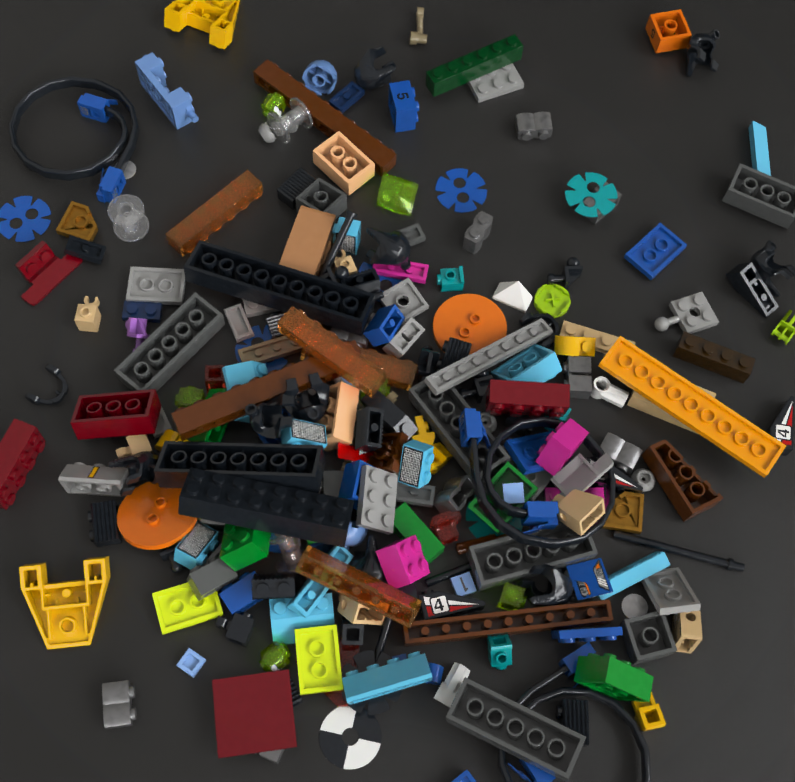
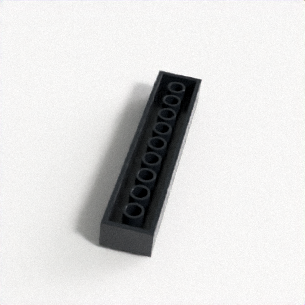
M199 240L184 265L187 282L362 336L374 310V293Z

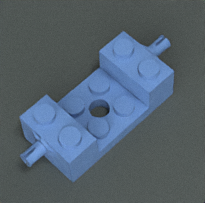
M151 52L135 61L140 84L177 130L190 122L195 123L199 120V117L194 113L195 110L191 104L193 99L189 92H185L182 87L170 92L165 87L167 86L165 80L167 76L163 70L164 63L160 57L157 58Z

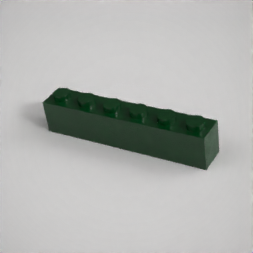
M515 34L426 71L425 85L433 97L521 60L524 45Z

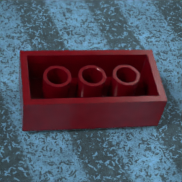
M490 379L486 389L485 412L493 416H500L503 413L510 414L511 417L529 415L530 418L549 416L550 418L560 419L570 407V384Z
M155 389L80 395L70 424L78 440L155 434L162 406Z
M15 418L0 442V508L6 511L14 503L17 491L25 484L26 475L29 470L34 468L35 459L44 450L46 442L35 426Z

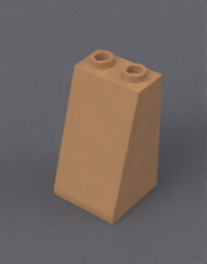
M301 205L279 265L319 276L333 244L334 234H332L334 223H336V215Z

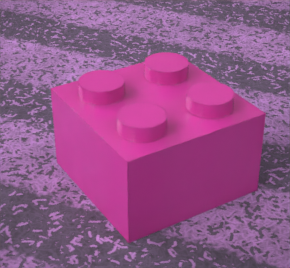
M571 418L566 423L561 422L555 429V432L552 431L548 435L546 444H543L537 451L539 456L535 462L552 476H555L572 458L589 432Z
M416 534L395 541L375 551L390 591L412 584L430 573L429 564L423 555L421 543L417 539Z

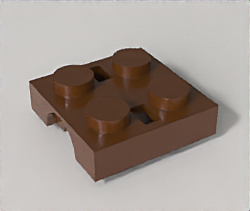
M403 432L383 433L382 447L374 450V455L370 456L367 463L391 473H398L403 444L407 443L409 436Z

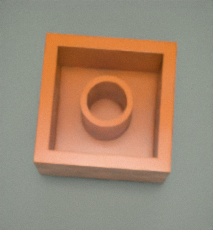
M681 9L650 14L645 27L655 53L685 49L692 36Z

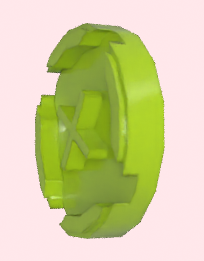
M555 283L552 285H542L534 296L536 310L542 314L548 313L554 318L562 317L567 313L571 304L569 292L563 286Z

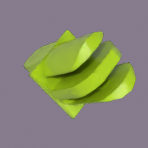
M788 310L771 333L772 336L773 334L777 336L778 340H783L785 345L795 334V327L792 326L795 321V315L789 323L785 322L792 313V310Z

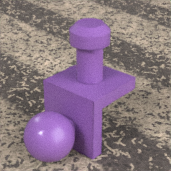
M129 317L125 327L127 329V336L136 338L134 351L150 335L146 333L147 319Z

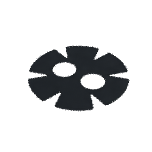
M374 650L360 652L353 656L358 668L346 663L342 669V678L346 677L345 673L353 670H358L359 673L367 671L366 667L373 664H379V667L387 665V661L393 658L381 652L375 663ZM402 690L352 705L347 703L345 692L343 691L341 694L347 705L354 711L361 713L366 702H368V715H378L390 709L385 696L397 702Z

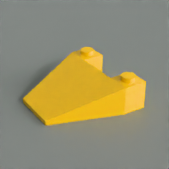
M175 0L165 8L164 27L180 32L187 25L209 33V44L225 49L232 42L240 0Z
M109 556L83 560L85 579L48 583L46 562L25 564L19 567L21 590L47 650L91 645L111 577Z

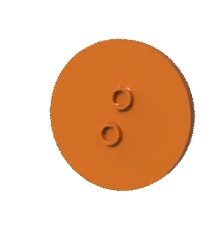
M468 293L453 296L441 304L435 313L432 330L435 342L441 350L445 340L449 341V338L452 337L471 343L470 355L505 337L507 334V322L503 312L493 301L481 295Z
M146 482L136 487L131 495H127L124 498L117 512V525L123 538L132 546L145 550H158L181 541L194 528L198 518L178 514L179 495L182 488L159 487L158 483Z

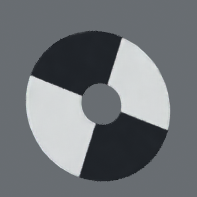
M348 705L340 706L330 712L321 725L319 733L320 747L325 757L339 768L357 769L363 767L376 756L380 748V725L374 715H368V710L363 708L361 713H358ZM347 728H354L359 734L358 742L352 746L346 745L342 740V733Z

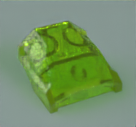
M384 172L378 192L377 205L394 213L411 216L419 184Z

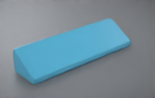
M752 121L748 128L752 168L771 176L766 127Z
M333 546L296 593L295 598H292L286 607L307 618L354 556L344 547Z
M655 551L608 575L613 592L597 597L600 600H605L670 566L665 552Z

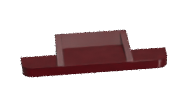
M41 241L15 264L25 280L32 284L20 297L31 306L37 305L83 262V259L68 254L60 259L54 255L46 242Z

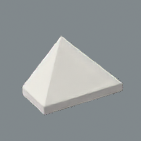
M519 281L500 282L492 299L526 313L533 297Z

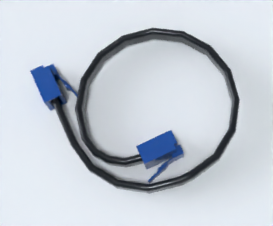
M76 76L48 80L28 91L15 106L9 123L12 148L28 169L50 179L72 181L91 177L102 171L99 189L96 193L98 201L116 204L126 184L123 172L135 150L140 131L132 103L120 90L103 81ZM70 87L95 89L118 99L129 111L133 124L130 138L125 119L118 111L110 108V105H118L116 99H105L89 93L80 96L77 104L81 116L107 123L109 118H112L122 127L121 138L111 152L90 166L72 170L45 168L28 159L18 145L16 133L21 116L35 100L51 91ZM122 154L116 167H112L111 165H113L115 161L119 158V156Z
M464 408L458 419L461 447L469 448L471 479L479 507L496 529L521 544L542 548H560L580 544L604 526L615 505L616 478L612 468L603 475L606 482L605 514L582 536L576 535L560 539H548L528 535L539 530L555 529L557 527L558 501H527L522 508H518L502 500L494 490L490 478L492 457L502 440L520 429L538 426L556 429L561 422L566 423L567 421L545 416L518 420L500 432L491 445L481 421L480 411H476V408ZM588 434L582 443L598 460L605 452L593 437ZM481 439L484 440L487 449H489L484 457L482 480L480 477L477 448ZM489 501L504 514L521 518V526L536 527L521 532L505 522Z
M590 642L564 657L558 663L561 668L530 687L516 702L522 705L531 695L563 674L567 678L573 675L576 671L578 656H588V653L596 654ZM576 683L573 688L561 687L537 696L526 706L533 710L542 702L560 695L587 696L611 707L630 727L641 753V782L651 781L648 745L637 721L616 700L590 688H575L579 684ZM498 748V768L503 781L512 782L505 764V751ZM519 759V762L529 778L522 771L507 763L519 777L527 782H551L556 779L555 776Z

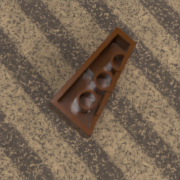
M666 439L649 446L641 455L683 522L716 506L724 499L720 493L717 494L711 488L712 485L707 480L704 481L696 473L697 470L692 465L689 466L683 460V456Z

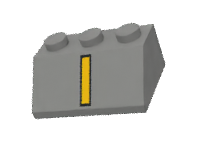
M75 462L65 466L59 475L58 481L67 493L126 497L127 495L121 496L120 491L128 487L126 479L129 476V470L126 467L111 468L103 464L90 466L81 462Z

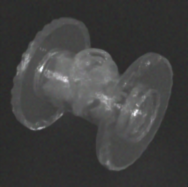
M296 97L290 99L291 110L281 117L274 112L267 114L270 128L283 143L290 142L289 132H296L300 123L307 129L313 126V119L309 110Z
M124 194L117 196L110 202L107 212L109 219L113 222L115 235L125 242H134L144 238L149 231V220L144 214L145 207L141 199L134 195Z
M271 533L268 540L269 544H278L283 556L275 566L278 573H296L305 569L313 562L315 558L313 551L300 550L301 541L299 538Z

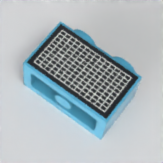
M339 217L338 223H334L332 234H334L333 243L346 219L344 217ZM352 221L339 252L343 249L348 254L357 255L361 241V221Z
M293 418V427H286L281 430L282 444L323 445L324 450L327 446L326 427L322 424Z
M414 439L403 444L398 482L418 489L428 484L431 479L430 469L434 460V446Z
M197 521L194 528L176 546L174 561L190 570L198 565L203 566L208 558V554L211 551L214 552L219 544L217 540L218 531Z

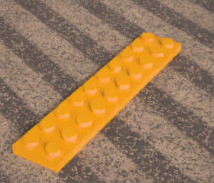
M622 336L617 339L598 365V367L763 478L768 475L786 447L785 444Z

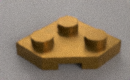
M71 201L56 228V232L65 237L72 235L93 242L98 232V227L88 206Z
M628 491L621 493L615 498V505L602 528L640 534L642 532L644 494Z

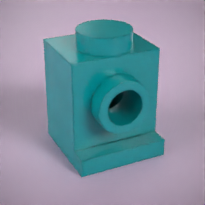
M463 266L440 269V274H437V285H440L441 292L463 291Z
M509 635L487 636L488 659L491 667L503 670L507 668V665H512V643Z

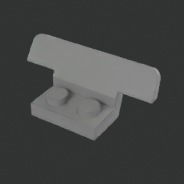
M579 453L553 476L550 482L561 491L560 495L564 497L574 489L585 492L613 467L614 462L605 453L591 465Z

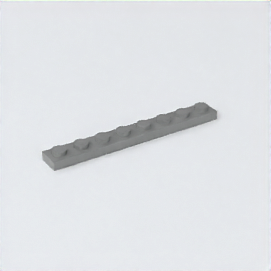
M540 318L427 376L424 382L434 395L437 396L551 336L553 330Z

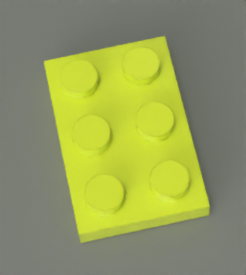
M187 582L152 593L163 635L218 618V616H224L218 591L198 601Z
M337 624L294 629L300 695L343 690Z

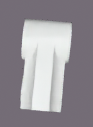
M599 376L593 381L591 397L594 399L602 398L620 408L624 406L629 392L611 384L603 376Z
M454 662L445 681H442L434 699L451 707L464 678H468L470 670L462 664Z

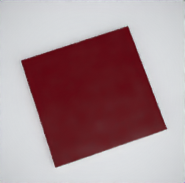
M289 669L212 680L218 758L297 747Z

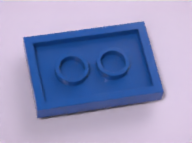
M660 222L625 254L624 258L649 280H652L687 247V244Z
M552 431L505 441L504 447L523 475L545 471L535 461L539 456L537 451L543 444H546V438Z
M597 627L552 630L551 634L552 639H558V643H575V638H578L579 642L596 641V637L604 641L617 640L618 635H623L622 627Z

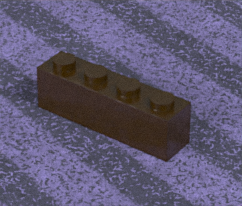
M683 332L673 354L675 358L743 384L751 375L756 360L687 332Z

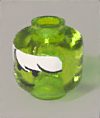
M277 92L267 94L261 103L263 115L269 119L272 117L279 118L286 108V99Z
M274 641L260 652L261 660L259 663L266 672L268 670L270 672L280 671L290 663V656L292 654L284 642Z

